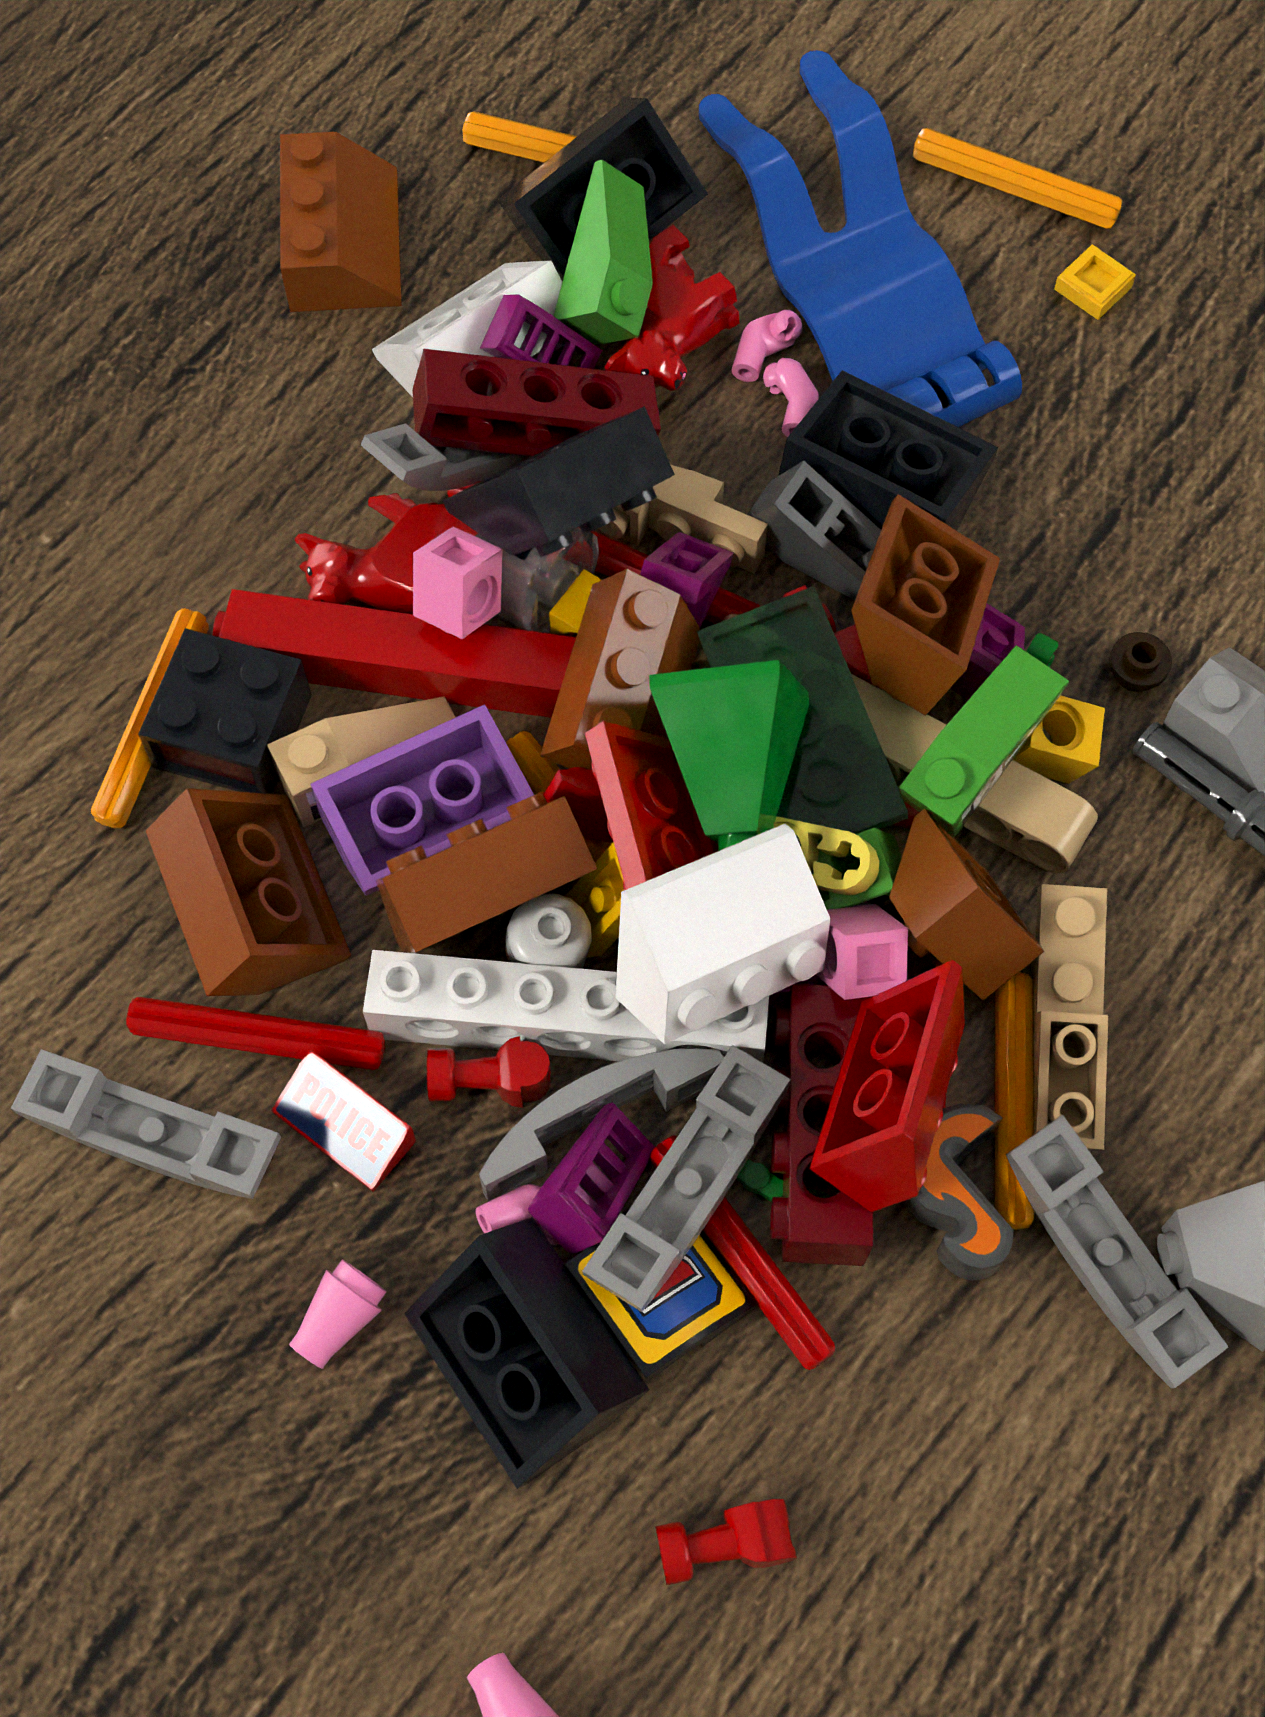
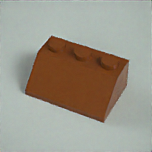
M336 131L280 134V269L290 312L402 306L397 167Z
M899 494L891 503L851 612L872 683L886 691L893 699L907 704L926 716L967 670L1000 558Z
M625 569L592 585L540 753L541 757L566 768L584 767L592 770V759L585 733L602 721L668 738L650 690L649 675L691 670L702 631L681 594L629 569Z
M186 788L146 830L206 996L260 995L342 963L351 956L287 795Z
M539 792L506 807L511 819L502 824L487 829L483 818L446 834L451 846L427 857L421 845L385 861L390 874L377 879L376 883L401 952L416 953L597 870L566 797L564 796L547 803L543 792Z

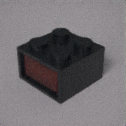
M185 628L138 733L153 768L238 792L272 794L278 776L267 744L298 730L312 696L302 659Z

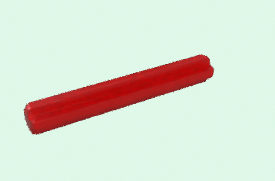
M145 997L132 999L126 1018V1027L129 1028L133 1035L302 1060L312 1050L330 1064L371 1070L380 1067L385 1052V1039L379 1031Z
M673 1135L663 1140L651 1151V1163L655 1168L658 1167L678 1136ZM724 1197L703 1231L757 1302L758 1307L802 1366L807 1370L818 1367L835 1352L834 1341Z

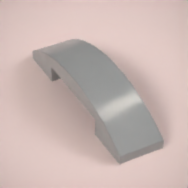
M406 423L364 435L361 443L364 449L403 482L411 487L426 491H446L472 485L476 481L485 480L505 470L526 457V455L433 446Z
M732 1045L697 1097L696 1110L627 1214L620 1213L582 1270L583 1275L643 1312L680 1264L727 1194L773 1117L790 1085L791 1079Z
M699 1048L652 1052L604 1066L559 1089L525 1115L506 1134L489 1156L479 1173L482 1190L487 1201L489 1202L548 1174L547 1155L543 1147L592 1122L602 1107L610 1102H613L619 1108L654 1090L664 1110L667 1112L698 1096L723 1060L720 1050Z
M42 1049L10 1108L14 1113L34 1123L124 1161L190 1184L250 1199L254 1198L281 1139L278 1132L221 1112H217L214 1117L107 1079L99 1069Z
M1064 1115L1053 1120L1006 1154L1012 1170L1031 1206L1071 1269L1122 1336L1170 1388L1179 1386L1228 1348V1345L1188 1289L1177 1290L1100 1183L1097 1177L1104 1171Z

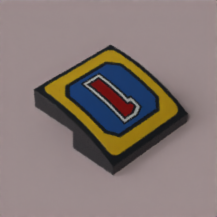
M703 1230L672 1275L643 1312L583 1275L582 1270L600 1243L588 1247L565 1263V1266L646 1383L699 1344L701 1347L705 1346L758 1306L757 1302Z

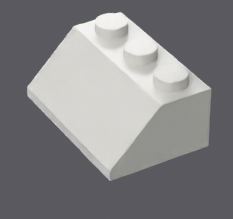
M551 260L505 263L373 348L372 351L377 360L413 397L412 389L423 349L494 357L480 349V346L503 295L519 294L553 316L562 280ZM525 321L514 343L519 349L530 327V324ZM542 331L530 355L531 357L536 353L539 354L547 337V334ZM558 341L554 351L564 346V344Z
M786 824L780 825L621 892L615 998L663 1044L692 1031L700 1030L713 1021L748 1005H754L763 998L799 981L808 980L824 970L830 916L794 830Z

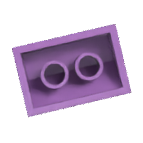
M485 704L310 784L319 815L345 866L366 896L379 890L376 883L377 879L390 874L385 861L421 845L427 857L451 846L446 834L483 818L487 829L493 828L511 819L506 807L534 795Z

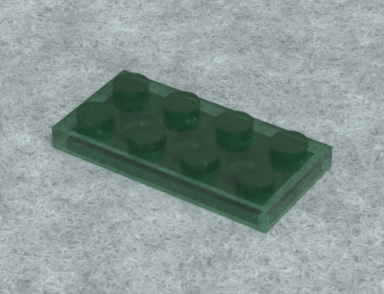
M815 586L697 631L710 668L780 660L809 693V707L777 813L778 817L849 831L854 834L874 827L882 829L908 819V810ZM796 835L797 840H798V842H799V844H800V847H801L800 839H799V837Z

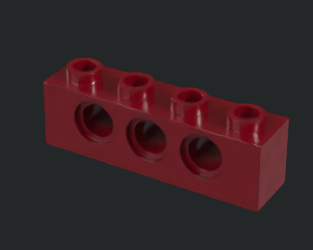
M423 349L412 389L415 432L433 446L533 456L572 436L644 406L658 436L661 431L654 376Z
M793 984L791 985L786 1007H775L773 1045L785 1047L784 1069L775 1068L774 1070L788 1077L791 1081L777 1108L784 1109V1132H773L771 1171L772 1173H783V1197H772L770 1236L771 1239H782V1262L864 1266L873 1247V1212H870L837 1188V1195L830 1198H819L812 1195L803 1183L807 1178L820 1177L810 1170V1165L821 1133L812 1129L806 1123L804 1117L812 1113L827 1114L861 1002L871 998L870 996L844 1000L827 985ZM813 1051L825 1052L835 1060L837 1065L827 1069L818 1068L812 1065L805 1055Z

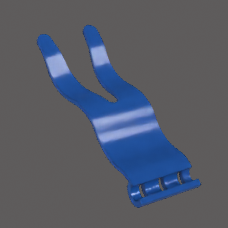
M819 50L807 52L800 60L799 72L816 106L826 116L837 148L846 225L836 233L824 232L819 225L807 188L794 160L774 136L750 123L723 95L711 94L701 100L699 104V119L716 143L734 157L745 173L755 201L764 245L774 277L786 299L796 307L812 331L826 362L832 382L843 370L957 427L1020 398L1022 379L1014 357L999 341H991L985 344L954 267L940 245L917 224L909 210L899 177L890 133L878 105L866 90L847 78L828 53ZM986 368L994 380V385L988 387L985 377L981 372ZM940 390L944 391L950 405L944 409L936 394Z

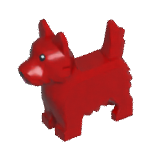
M674 225L653 237L649 243L653 285L639 337L629 339L622 349L609 358L605 365V370L654 376L655 388L661 386L669 391L678 390L685 382L687 368L681 359L683 356L706 344L721 330H730L740 324L739 311L733 305L737 302L734 285L721 272L695 283L694 271L687 264L681 253L690 247L689 240Z
M398 493L369 498L368 506L394 522L395 525L374 547L367 550L355 548L348 544L323 540L307 533L298 534L295 537V542L309 556L307 561L299 565L300 569L305 572L306 580L311 587L307 600L343 605L361 601L379 610L413 614V552L451 527H456L493 544L451 515L444 504L438 505L435 502L416 504L412 499H402Z

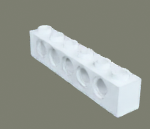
M372 950L363 1014L368 1029L381 1032L385 1040L499 1050L507 1040L520 1036L521 1041L535 1042L542 1046L548 1055L622 1061L652 1052L694 1048L720 1050L723 1057H725L731 1046L734 1045L763 1063L769 996L754 1005H748L713 1021L700 1030L692 1031L663 1044L615 998L617 972Z

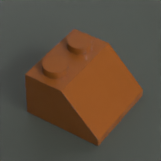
M925 808L914 816L889 898L904 920L901 923L908 928V946L921 958L928 952L932 953L933 956L930 959L935 967L954 960L963 967V983L984 1000L1045 951L991 874Z

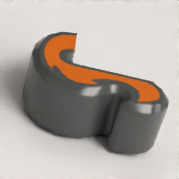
M960 1103L942 1109L943 1119L938 1130L935 1132L926 1164V1180L919 1190L918 1196L902 1202L904 1207L920 1223L949 1232L943 1237L937 1249L939 1260L951 1273L959 1278L975 1281L987 1279L998 1271L1010 1253L1014 1230L957 1165L996 1132L1003 1117L985 1105Z

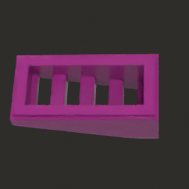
M519 294L503 295L480 346V349L494 357L548 363L559 341L564 344V347L556 362L557 365L568 366L574 351L582 355L577 367L594 369L602 352L600 348ZM525 321L530 324V327L519 349L514 343ZM542 331L547 334V337L537 359H534L530 355Z
M613 1102L604 1105L539 1189L528 1207L529 1213L569 1253H577L602 1242L651 1158L650 1153L655 1146ZM606 1138L626 1158L624 1162L604 1143ZM593 1161L611 1178L610 1180H609V1179L607 1178V1176L593 1163ZM579 1183L595 1198V1201L585 1192V1190L579 1185Z

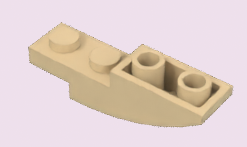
M671 465L675 475L653 486L657 495L655 499L626 512H623L621 505L612 508L617 519L596 529L597 532L611 539L621 538L637 546L649 528L656 531L667 541L676 533L682 532L734 552L729 567L738 566L755 574L765 556L768 523L723 505L724 482L692 470Z
M1041 884L1037 888L1035 938L1045 952L1030 963V976L1033 979L1034 1134L1059 1116L1064 1115L1087 1149L1104 1150L1108 1015H1103L1107 888Z

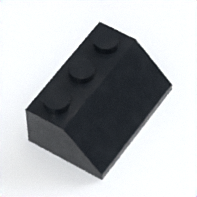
M625 98L497 200L536 255L542 261H552L562 282L596 161L604 160L644 187L649 241L708 195L647 98Z
M842 370L786 439L778 476L800 462L805 461L881 530L891 503L899 494L957 531L996 456L998 447Z
M644 406L572 436L443 500L451 515L512 556L536 547L539 556L543 557L573 543L574 538L570 532L571 530L580 527L582 534H586L616 520L617 518L612 508L621 505L623 512H626L655 499L657 495L653 486L675 474Z
M533 1217L479 1235L404 1313L517 1489L528 1484L607 1429L650 1390Z

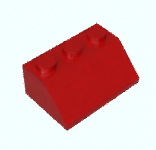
M954 960L948 961L861 1002L810 1170L870 1212L918 1196L919 1190L926 1180V1164L935 1132L938 1130L943 1119L942 1106L950 1077L958 1064L957 1052L965 1026L963 967Z

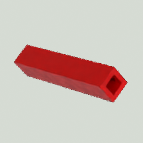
M236 589L231 590L226 611H219L217 613L213 626V636L302 659L306 677L310 684L422 700L445 697L450 704L480 707L485 704L487 709L552 718L576 637L485 624L461 639L413 616V614Z

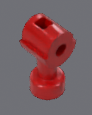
M520 1036L507 1040L500 1047L497 1055L491 1057L456 1061L455 1052L451 1048H429L427 1050V1091L429 1102L452 1101L456 1097L457 1088L496 1090L502 1100L511 1106L523 1108V1102L541 1099L546 1095L551 1086L552 1078L547 1052L535 1042L521 1041Z
M785 1499L751 1502L732 1507L723 1512L724 1524L688 1535L681 1522L655 1526L666 1585L691 1580L694 1576L693 1564L740 1559L743 1563L753 1568H766L796 1560L797 1554L791 1540L790 1521Z

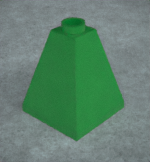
M780 660L649 675L652 696L705 836L717 843L718 851L773 829L809 707L808 691Z

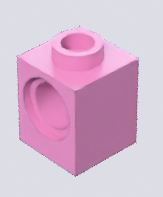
M451 527L413 552V616L440 628L446 633L463 639L501 612L503 550L456 527Z
M876 904L827 910L830 916V926L824 970L816 974L844 1000L875 996L907 981L908 928Z

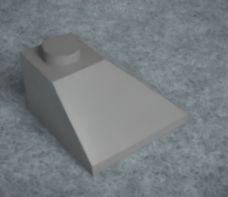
M1229 647L1209 658L1174 700L1162 727L1198 755L1208 760L1214 767L1250 793L1254 789L1258 792H1265V671Z
M1265 1181L1176 1210L1161 1227L1163 1233L1158 1234L1157 1250L1162 1269L1166 1275L1173 1274L1177 1290L1187 1288L1206 1314L1263 1352L1265 1351Z

